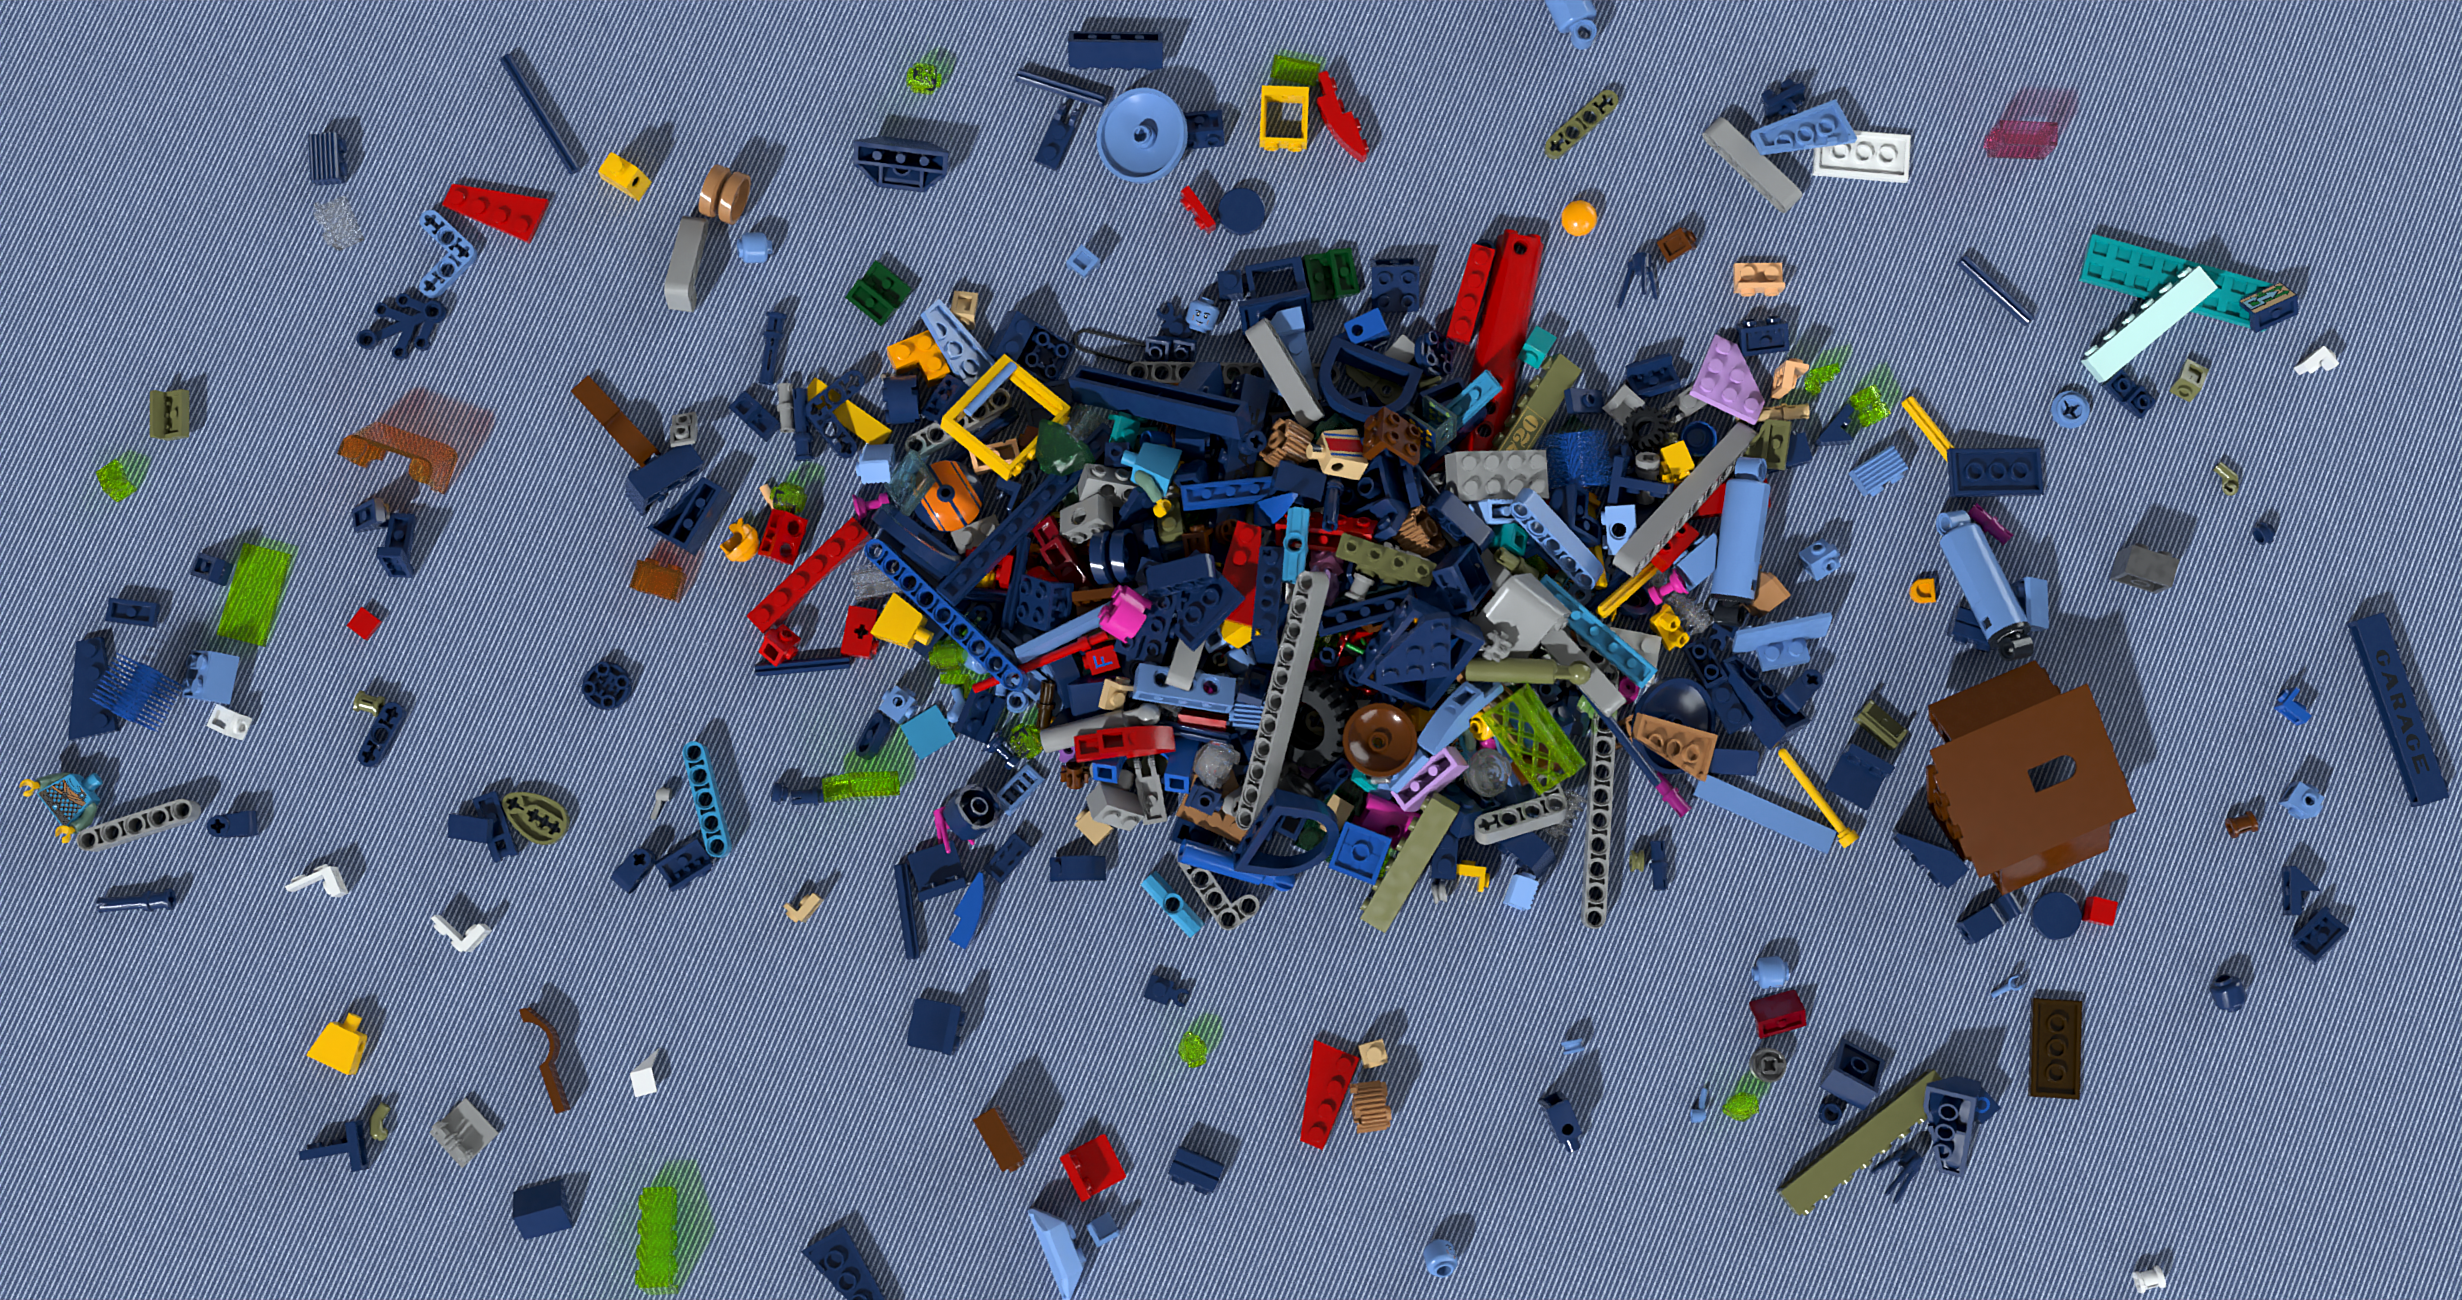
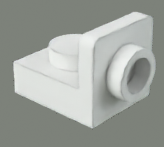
M2322 346L2297 364L2294 370L2299 375L2307 371L2311 374L2321 366L2326 371H2329L2339 365V362L2336 360V355L2333 351Z
M216 704L206 726L224 735L243 740L252 722V718Z

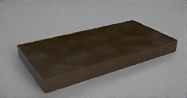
M2031 998L2029 1097L2080 1100L2082 1001Z

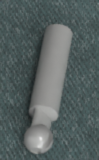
M1144 703L1137 709L1129 711L1119 709L1040 730V738L1044 751L1051 753L1074 747V736L1097 733V730L1141 725L1153 726L1160 720L1161 712L1156 704Z

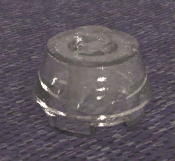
M1211 740L1197 752L1193 771L1206 787L1211 786L1214 789L1215 787L1220 789L1231 777L1229 772L1233 767V763L1238 765L1240 753L1234 750L1233 745Z
M1484 748L1477 751L1466 761L1469 767L1462 772L1465 784L1471 790L1483 797H1494L1506 790L1505 786L1508 778L1512 776L1511 764L1507 757H1503L1494 749Z

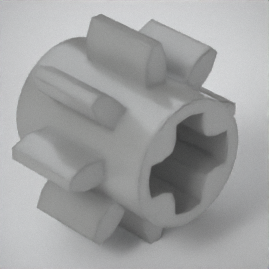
M1492 630L1491 633L1484 635L1486 642L1481 649L1485 651L1483 653L1485 658L1500 662V659L1508 656L1512 644L1507 641L1509 638L1507 634L1502 631L1498 633Z

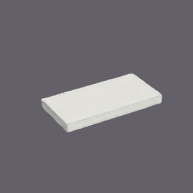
M1853 130L1857 137L1855 143L1814 148L1812 175L1899 183L1908 182L1911 135Z

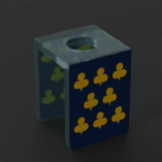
M1425 395L1422 399V417L1438 427L1437 429H1434L1409 411L1404 413V419L1417 426L1420 430V444L1434 454L1439 452L1457 436V415L1428 395Z

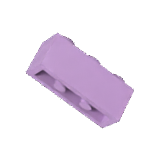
M1446 746L1438 754L1431 756L1422 769L1397 794L1393 791L1390 792L1403 811L1417 812L1426 796L1431 798L1434 792L1439 793L1469 767L1456 747Z

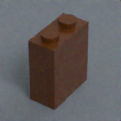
M999 1105L973 1119L1002 1172L1008 1169L1012 1173L1025 1164L1023 1160L1027 1157V1154Z

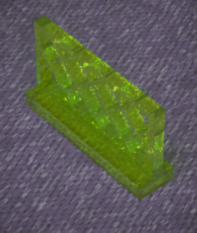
M1528 683L1481 715L1482 719L1538 795L1543 794L1561 781L1571 777L1587 764ZM1511 701L1519 709V714L1509 711ZM1493 713L1502 715L1503 725L1497 724L1491 715ZM1509 718L1519 720L1518 729L1508 727ZM1524 722L1531 725L1534 729V734L1524 731ZM1508 733L1518 736L1517 745L1510 743L1507 739ZM1523 737L1533 740V750L1523 747ZM1539 742L1544 743L1549 750V754L1538 751ZM1522 753L1532 756V765L1524 762ZM1538 758L1548 760V770L1537 767ZM1554 762L1558 763L1565 773L1554 772ZM1537 773L1547 776V784L1545 786H1542L1537 780Z

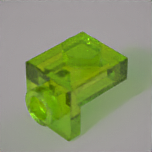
M949 669L946 670V674H940V684L964 685L965 699L968 698L972 684L976 683V680L972 679V675L961 674V670Z

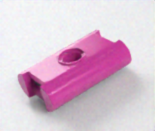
M1368 793L1365 797L1363 812L1360 817L1354 816L1351 823L1391 837L1392 841L1389 848L1396 850L1395 848L1402 836L1405 838L1409 836L1411 831L1407 828L1414 816L1419 818L1421 814L1405 812L1400 805Z

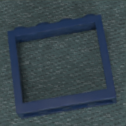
M1260 546L1251 640L1258 666L1273 671L1289 611V604L1285 603L1286 583L1282 582L1285 548ZM1256 629H1263L1262 635H1256Z
M1407 595L1404 601L1396 607L1390 619L1384 622L1376 637L1370 640L1362 655L1356 658L1357 661L1353 665L1356 680L1429 712L1486 642L1481 627L1449 613L1451 617V634L1460 637L1459 641L1451 649L1450 676L1427 679L1419 690L1402 682L1376 685L1375 659L1381 654L1385 655L1392 648V643L1403 634L1414 618L1420 619L1424 614L1446 612L1411 595Z

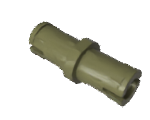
M1500 547V550L1497 549L1495 551L1493 559L1508 568L1511 574L1531 573L1536 579L1538 578L1539 571L1525 563L1524 558L1521 556L1513 555L1504 547Z

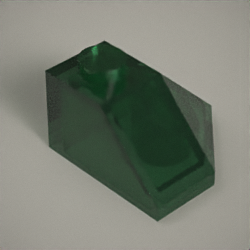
M1042 418L1039 423L1035 456L1040 463V468L1045 473L1065 476L1084 469L1085 463L1095 464L1096 460L1084 442L1081 440L1076 442L1073 437L1066 434L1068 430L1061 424Z

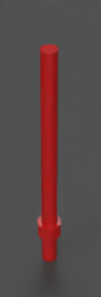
M1105 630L1089 637L1085 635L1078 638L1077 642L1018 666L1027 673L1082 650V652L1090 650L1093 645L1108 640L1109 635ZM991 676L972 684V688L975 693L998 685L1000 682Z

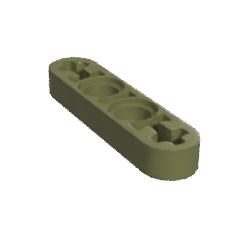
M1611 90L1602 91L1549 137L1544 147L1546 156L1554 160L1561 158L1607 118L1617 107L1618 96ZM1612 99L1611 106L1605 105L1600 112L1598 108L1602 105L1603 100ZM1593 112L1596 115V121L1593 123L1586 122L1583 118L1584 113ZM1569 127L1577 128L1579 131L1578 137L1570 138L1566 134V129ZM1562 138L1564 142L1559 147L1560 152H1558L1557 150H1554L1552 152L1550 150L1552 146L1551 143L1553 145H1557Z

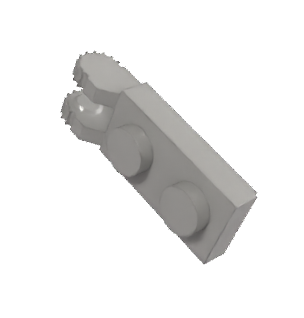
M1692 386L1674 397L1670 403L1659 410L1662 415L1667 414L1674 407L1680 412V414L1669 420L1668 426L1670 428L1708 405V403L1689 395Z
M1154 755L1148 756L1151 774L1143 776L1139 757L1133 758L1138 798L1145 816L1142 819L1143 825L1168 821L1160 776L1157 773Z

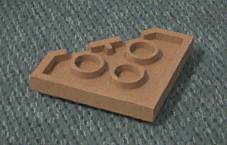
M1206 748L1196 769L1192 785L1196 777L1222 788L1221 797L1225 799L1228 794L1239 788L1229 758ZM1188 794L1184 795L1177 810V816L1238 844L1248 830H1242L1237 826L1236 817L1226 814L1223 811V806L1219 812L1214 810L1212 816L1193 807L1184 806ZM1203 797V798H1202V800H1204V801H1206V802H1208V803L1210 802V800H1209L1208 798H1206V797Z

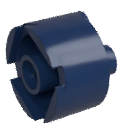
M917 375L888 376L883 378L884 388H882L883 402H886L887 409L885 410L886 424L921 422V409L918 410L921 401Z
M974 783L966 785L946 804L943 816L947 825L956 834L958 839L962 841L978 839L999 821L1001 804L997 795L990 788H983Z

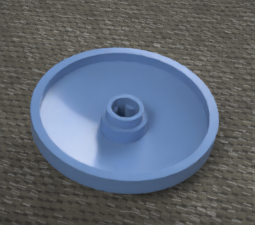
M1136 88L1126 91L1108 105L1099 121L1097 148L1100 158L1111 173L1127 182L1145 184L1157 181L1169 174L1182 158L1188 137L1187 122L1179 105L1163 92L1152 88Z

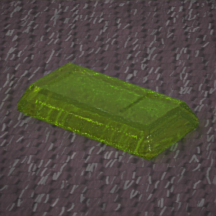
M1275 54L1270 77L1316 87L1321 64Z

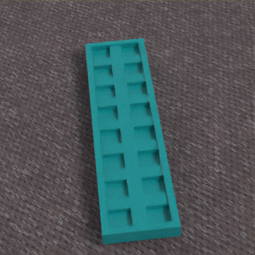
M2095 234L2089 237L2078 280L2148 300L2153 298L2155 300L2161 295L2159 290L2169 282L2174 284L2179 280L2177 275L2185 268L2190 267L2192 269L2200 266L2218 288L2189 312L2250 328L2249 313L2239 306V300L2275 285Z

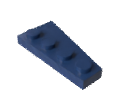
M103 637L76 642L68 741L119 731L117 715L112 710L92 701L94 698V700H99L112 707V704L110 705L93 695L95 693L110 701L112 700L95 690V688L113 695L97 685L100 684L112 689V687L100 681L101 679L111 683L110 680L103 676L110 677V674L106 672L109 671Z
M846 1226L839 1228L801 1251L847 1300H886Z

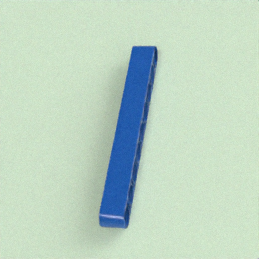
M872 539L866 543L864 552L867 558L1005 688L1014 692H1022L1027 688L1029 684L1027 674L956 607L937 593L936 588L890 545L879 539ZM878 546H882L881 555L875 557V549ZM898 561L899 569L892 573L891 566ZM915 577L916 585L914 588L909 589L908 582L911 578ZM932 593L933 601L931 604L926 605L925 598L928 594ZM949 609L951 613L950 618L947 621H943L942 614L945 610ZM966 625L968 633L961 638L959 630L962 626ZM984 642L985 649L982 653L978 654L976 647L978 643ZM997 658H1001L1002 666L1000 669L995 670L993 666L994 661ZM1018 674L1020 682L1013 687L1011 685V678Z

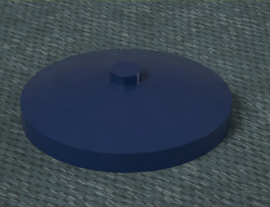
M1667 677L1657 681L1644 692L1636 705L1631 724L1632 733L1636 715L1641 713L1714 734L1716 716L1712 700L1700 684L1682 677ZM1632 738L1633 744L1653 770L1665 774L1685 772Z

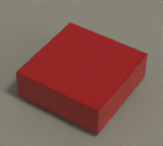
M361 607L346 626L368 641L382 621L364 607Z

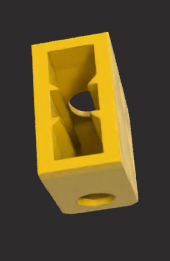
M613 152L609 153L598 170L601 179L637 201H640L652 183L639 168ZM634 179H638L637 183L632 186Z
M894 592L870 632L878 639L908 649L914 646L916 640L927 646L934 636L933 632L924 628L927 623L926 617Z
M349 1012L343 1024L340 1022H330L306 1056L346 1075H355L367 1041V1035L357 1031L362 1017Z

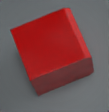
M2095 896L2087 897L2084 904L2082 921L2102 926H2113L2118 902Z

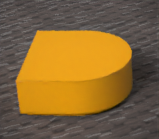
M1934 578L1919 579L1913 582L1909 588L1911 599L1920 604L1935 603Z

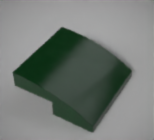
M1351 248L1328 250L1326 253L1309 254L1301 257L1311 303L1360 294Z
M875 260L863 278L856 281L845 298L879 326L883 327L904 304L914 289L879 260Z

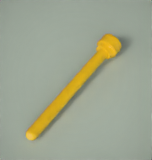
M1785 748L1779 749V757L1839 833L1837 835L1839 837L1838 841L1842 847L1846 848L1857 840L1859 835L1854 829L1851 830L1849 827L1846 828Z

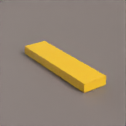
M816 377L807 387L808 401L828 387ZM831 389L828 393V398L832 402H838L841 395ZM823 396L820 397L823 402L815 406L819 410L825 405L828 409L831 408V406L825 403ZM846 400L832 411L843 427L869 445L885 444L893 433L892 430L849 400Z

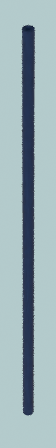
M1416 464L1417 468L1413 469V471L1419 472L1421 484L1433 500H1435L1440 494L1439 490L1420 465ZM1578 687L1654 788L1662 783L1661 779L1612 715L1607 718Z

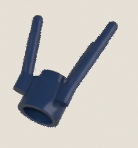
M1639 252L1632 255V261L1628 262L1627 273L1617 306L1618 309L1622 308L1633 271L1635 275L1641 276L1643 295L1647 293V275L1649 274L1653 298L1655 300L1658 299L1654 263H1651V254Z
M1908 1148L1906 1152L1900 1149L1896 1155L1871 1170L1872 1174H1876L1895 1161L1900 1160L1898 1166L1902 1171L1884 1192L1888 1196L1905 1175L1908 1174L1893 1200L1894 1204L1898 1203L1915 1174L1921 1169L1919 1166L1924 1162L1923 1158L1912 1148Z

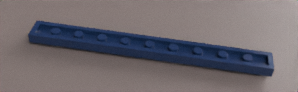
M1102 422L936 588L937 593L955 607L1078 484L1085 463L1095 465L1105 457V443H1109L1113 429Z

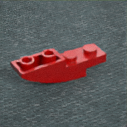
M1328 71L1318 73V84L1323 96L1317 98L1316 106L1322 120L1334 139L1344 150L1359 162H1365L1367 153H1369V147L1366 139H1361L1359 131H1362L1358 117L1354 118L1352 111L1343 113L1345 108L1342 99H1337L1336 97L1337 85L1334 77L1330 78Z
M1172 726L1110 728L1097 730V733L1074 736L1077 762L1120 756L1133 758L1176 751Z

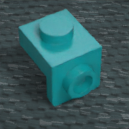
M1119 412L1118 415L1109 414L1108 419L1115 421L1109 443L1129 442L1133 449L1141 423L1132 420L1133 416L1124 412Z

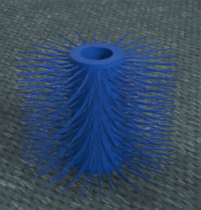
M1579 431L1564 432V434H1559V437L1554 439L1540 438L1549 442L1537 440L1555 447L1551 449L1547 444H1538L1548 447H1540L1539 449L1549 451L1546 453L1551 456L1546 454V457H1549L1547 458V461H1549L1547 463L1551 466L1547 467H1554L1553 469L1556 471L1553 472L1547 468V471H1550L1547 473L1551 475L1548 477H1553L1556 481L1553 482L1551 479H1548L1550 481L1548 484L1552 485L1548 487L1558 488L1574 483L1585 490L1594 487H1608L1599 484L1610 485L1603 482L1609 480L1601 477H1611L1600 475L1599 473H1609L1599 471L1608 470L1601 468L1606 466L1598 464L1608 463L1598 461H1606V459L1597 457L1605 456L1599 455L1596 452L1608 453L1597 451L1590 447L1594 446L1598 450L1605 451L1606 449L1596 447H1605V445H1599L1595 442L1603 443L1607 439H1602V437L1606 435H1599L1592 431L1586 432V434Z
M116 653L138 667L113 657L134 669L135 672L111 662L124 671L131 673L132 676L108 666L130 680L106 671L113 677L126 682L127 685L103 675L123 688L121 689L101 679L100 681L113 687V689L115 688V690L120 691L122 694L97 684L118 697L116 698L95 688V690L112 700L110 701L95 693L93 695L110 705L112 704V707L99 700H94V698L92 701L112 710L114 714L128 721L159 732L155 728L153 729L152 726L145 724V722L137 720V718L156 727L158 724L152 720L150 721L151 718L164 723L157 717L150 715V713L142 711L144 709L156 716L165 718L162 714L150 709L152 707L169 714L162 708L147 702L150 700L153 703L170 709L167 705L152 698L153 696L174 705L167 699L152 693L155 691L158 694L160 693L165 697L175 700L172 696L155 687L179 696L177 693L172 692V690L157 684L158 682L182 692L177 687L160 678L181 687L184 686L142 662H136L131 658Z

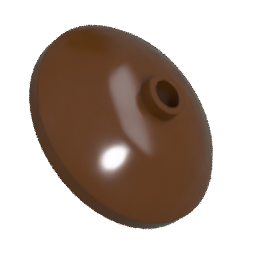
M1374 703L1360 708L1350 717L1343 731L1342 742L1347 759L1358 771L1371 777L1383 778L1399 773L1411 762L1417 747V734L1412 721L1402 710L1389 704ZM1374 739L1381 740V747H1376L1373 744Z

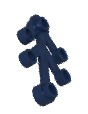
M406 293L399 294L396 297L397 305L403 309L413 308L420 311V313L413 316L394 310L382 302L376 304L374 312L380 318L388 317L399 322L376 332L368 329L360 331L357 335L358 345L365 350H372L378 345L379 341L402 332L397 345L392 349V355L397 360L403 361L408 357L407 346L416 325L424 322L420 336L414 339V346L420 351L428 350L430 347L429 337L434 325L441 323L447 314L445 305L440 301L431 300L425 304L412 299ZM407 297V303L402 305L401 300ZM381 307L386 308V311L383 314H379V309ZM434 309H438L439 311L438 315L432 316V311ZM372 337V343L366 345V340ZM421 340H425V345L423 347H419V342ZM399 349H403V354L401 356H397V351Z

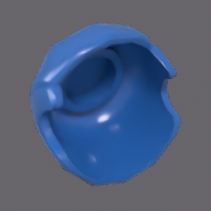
M1693 421L1683 428L1680 441L1684 440L1691 456L1704 457L1716 446L1717 433L1708 423Z

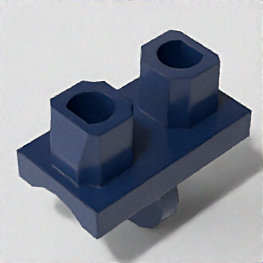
M1789 78L1780 85L1781 93L1778 95L1772 89H1768L1761 94V101L1765 107L1764 115L1768 120L1779 114L1781 117L1786 114L1789 117L1798 114L1797 109L1803 106L1802 102L1805 101L1803 92L1805 85L1802 82L1796 84Z

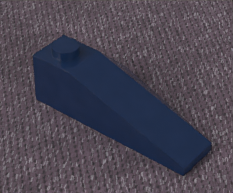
M1734 655L1722 660L1720 663L1735 695L1751 720L1750 726L1753 732L1769 750L1784 744L1812 721L1802 709L1796 715L1793 714L1777 699L1779 696L1775 692L1777 687L1773 684L1768 685L1759 679L1758 672L1738 656Z
M1953 1076L1930 1082L1926 1085L1923 1108L1925 1114H1927L1928 1129L1932 1135L1934 1155L1940 1173L1964 1178L1982 1081Z

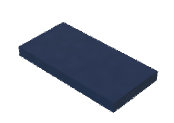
M2040 447L1950 448L1947 450L1950 497L2044 495Z

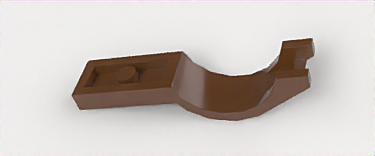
M589 375L571 390L575 397L641 468L646 466L644 461L653 453L655 455L661 454Z
M531 1007L519 1009L523 1022L538 1025L547 1034L549 1053L546 1060L539 1066L555 1114L571 1110L555 1066V1061L558 1059L561 1047L557 1031L552 1024Z

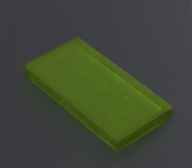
M243 543L216 635L262 647L266 646L293 555Z

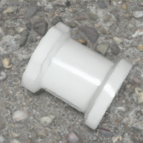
M2158 1265L2154 1266L2152 1270L2140 1273L2138 1271L2133 1272V1280L2139 1293H2144L2146 1289L2158 1286L2160 1288L2166 1287L2163 1272Z

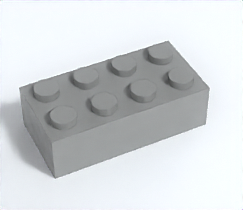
M1546 450L1453 452L1445 455L1447 490L1455 494L1463 503L1484 499H1515L1519 491L1524 488L1534 490L1543 500L1549 498Z

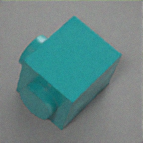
M1536 325L1520 351L1518 358L1538 370L1557 337Z
M1516 523L1491 526L1495 533V539L1487 547L1489 550L1495 553L1497 549L1500 550V547H1504L1515 556H1524L1529 536L1528 532Z

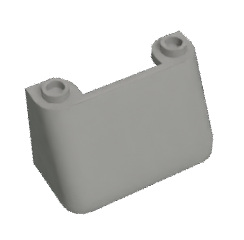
M1531 573L1510 577L1472 623L1481 627L1483 636L1491 633L1492 630L1498 633L1502 631L1509 636L1507 641L1512 646L1510 653L1505 658L1527 659L1549 632L1555 630L1559 632L1567 625V618L1571 615V612ZM1480 648L1474 657H1484L1483 653L1485 651ZM1503 683V684L1506 685V686H1508V685H1513V686H1514V685H1516L1517 683Z

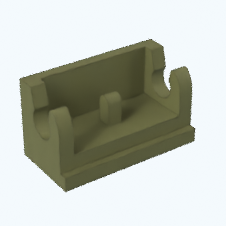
M1868 699L1852 718L1888 750L1895 749L1909 732L1876 705L1872 699Z

